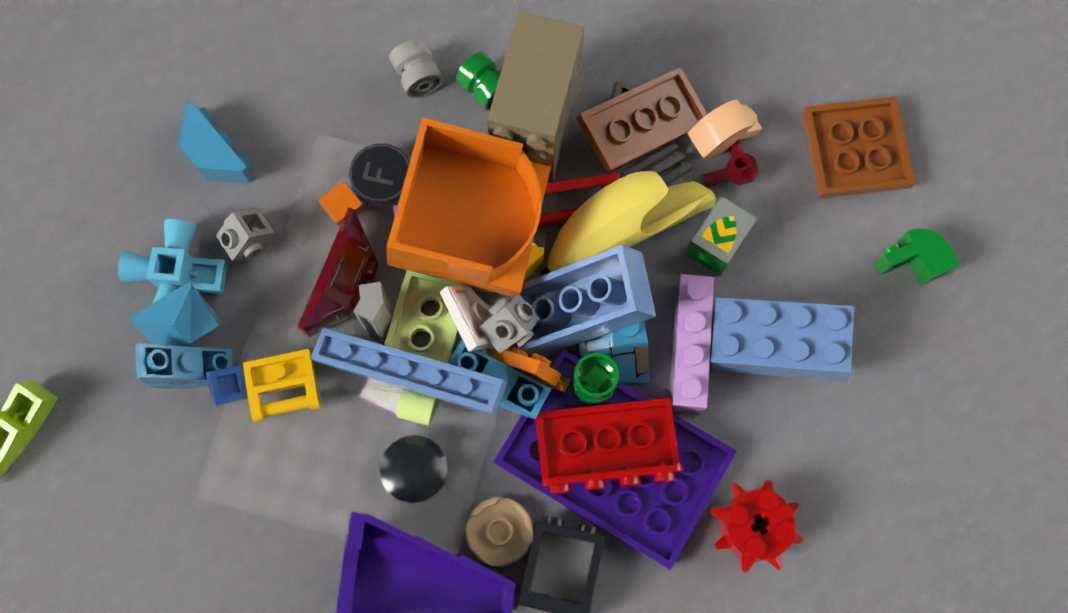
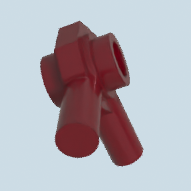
M737 140L729 147L732 157L726 164V168L702 174L705 186L727 180L739 186L754 182L759 174L755 157L744 153L741 141Z

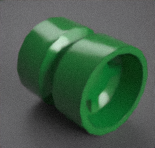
M479 51L471 55L462 64L457 72L456 81L468 93H474V99L485 110L490 111L501 70L498 71L496 69V63L485 52Z
M602 353L585 355L579 360L574 371L573 389L576 396L589 405H599L608 401L612 397L619 380L617 364L612 358Z

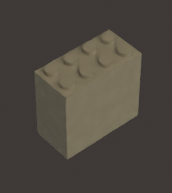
M518 11L487 119L488 135L523 143L522 150L530 161L551 166L547 182L550 183L555 180L579 90L585 26Z

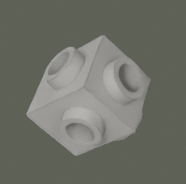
M257 207L232 212L224 220V225L216 237L232 261L245 258L252 260L263 253L264 246L275 232Z
M518 293L509 301L503 297L488 309L491 314L478 328L500 354L514 343L520 347L534 335L531 329L540 319L535 314L533 307L524 301Z

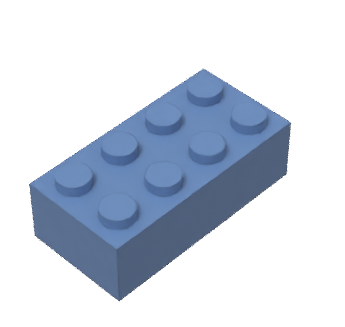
M619 245L524 282L520 296L533 307L535 314L540 320L531 329L534 335L521 345L520 349L527 353L544 356L562 348L564 349L656 317L642 252L625 245Z
M716 297L711 353L712 371L848 382L851 374L854 306Z

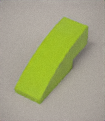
M33 380L16 382L0 411V477L29 444L58 400L57 396Z

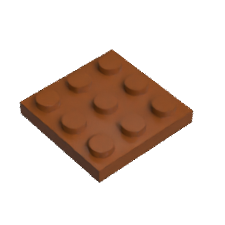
M897 97L804 107L802 117L819 199L909 189L916 184Z

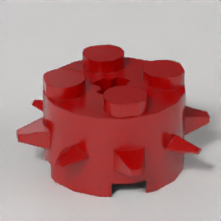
M766 480L760 489L748 492L737 482L733 483L734 499L725 508H712L710 512L721 522L719 530L722 537L714 545L716 550L728 548L732 554L739 556L741 571L745 573L749 571L755 562L764 560L771 563L777 570L782 569L780 555L791 544H802L804 540L797 533L796 520L793 514L799 508L798 503H787L773 491V483L770 480ZM753 517L762 522V533L752 530L751 525L755 523Z

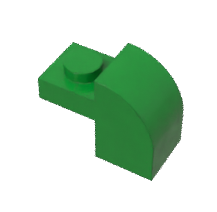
M923 228L908 230L897 241L898 243L882 251L883 256L875 263L880 275L909 263L921 286L950 274L961 265L951 245L943 236Z

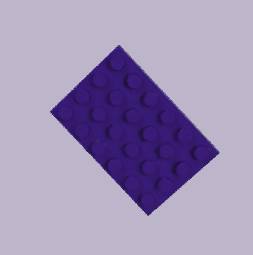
M562 348L551 368L559 372L562 377L568 378L570 382L565 392L551 388L540 412L646 401L650 399L618 381L612 397L605 403L599 405L584 403L576 396L573 389L574 371L580 358ZM673 414L679 462L683 468L682 473L675 475V481L655 483L654 477L640 479L641 484L635 486L621 487L620 481L606 482V488L585 490V485L571 486L572 492L551 494L550 488L543 489L536 421L521 415L494 459L493 464L670 571L737 450Z

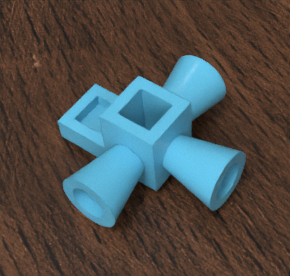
M167 219L164 221L165 248L152 247L150 257L123 251L118 262V276L122 283L149 280L158 288L153 303L189 281L199 293L223 294L228 263L221 259L192 257L188 253V249L197 226L185 220Z

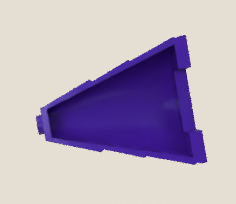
M351 511L348 522L349 531L348 535H346L336 613H512V610H517L519 589L515 588V583L512 580L462 554L454 555L417 535L412 536L367 513L361 514Z

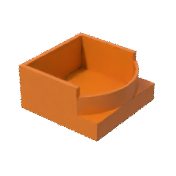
M422 117L386 247L387 265L511 297L518 293L520 295L534 236L540 221L541 207L551 166L530 161L522 150L523 143Z

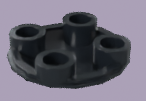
M419 435L404 436L393 442L383 454L380 464L381 481L387 492L399 501L407 503L424 502L435 496L446 483L448 472L446 456L440 446L430 438Z

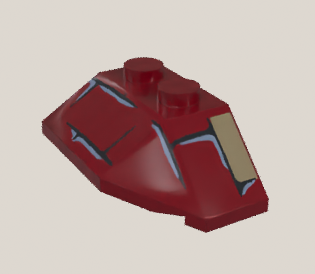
M347 208L345 217L297 325L302 334L308 337L320 333L322 328L329 329L353 318V311L360 301L359 285L367 284L368 279L373 280L378 269L377 258L357 214L352 208Z

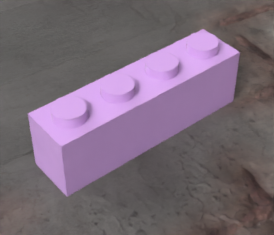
M681 274L676 284L669 389L672 412L702 414L707 408L714 277Z

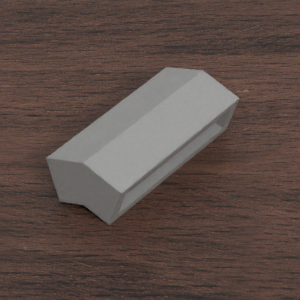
M381 282L359 285L360 301L353 312L367 333L384 341L393 317L391 302Z

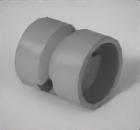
M423 39L407 40L391 51L390 61L396 74L402 76L400 82L408 97H424L442 85L443 77L437 64L432 61V54Z

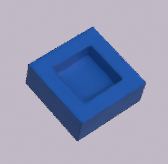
M242 365L206 373L214 407L248 399Z

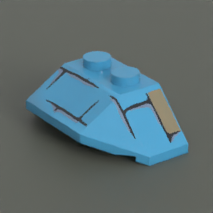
M645 321L578 343L582 358L591 353H602L612 358L618 367V381L622 384L649 383L648 340Z

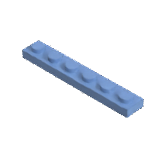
M322 328L310 358L323 365L493 416L497 414L507 382L500 378L326 328Z

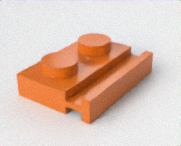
M512 346L509 347L508 351L504 350L500 354L495 348L493 349L490 357L550 388L562 392L566 391L570 380L562 377L559 372L551 368L552 361L535 353H533L531 358L527 357V353Z

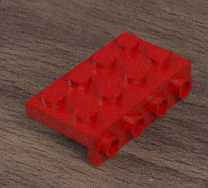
M671 398L539 412L535 419L543 489L550 488L551 494L572 492L571 486L585 485V490L606 488V482L620 481L621 487L635 486L641 484L640 479L654 477L655 483L671 482L676 480L675 475L683 472L682 464L679 462Z

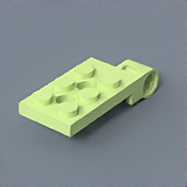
M406 270L384 345L449 363L459 331L440 291L446 286L461 284ZM433 300L439 303L440 309L435 315L426 316L421 312L422 305L426 301ZM419 331H425L431 336L429 344L421 348L412 344L413 336ZM403 389L399 398L396 417L431 426L439 399Z

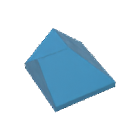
M190 281L130 317L131 322L155 345L187 346L222 323L218 315Z

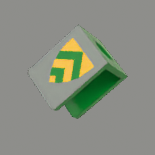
M721 197L692 239L686 255L721 276L749 234V231L756 222V217Z

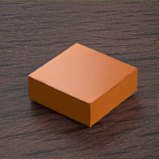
M344 181L318 199L321 206L338 227L342 224L348 207L354 209L356 214L364 209L363 204Z

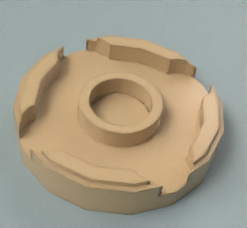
M494 497L481 502L471 512L466 526V539L470 550L480 561L491 566H508L518 562L528 552L533 541V523L529 513L520 503L509 498Z

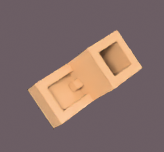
M735 99L711 111L687 134L704 159L723 154L737 140L755 137L763 128L757 121L755 112L746 104L741 105L738 99Z

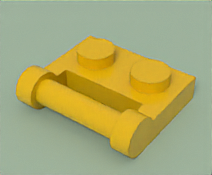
M310 349L243 362L250 413L254 423L265 421V417L306 408H310L311 411L322 408L314 362L310 359L312 356ZM305 386L306 395L265 404L262 403L261 395Z

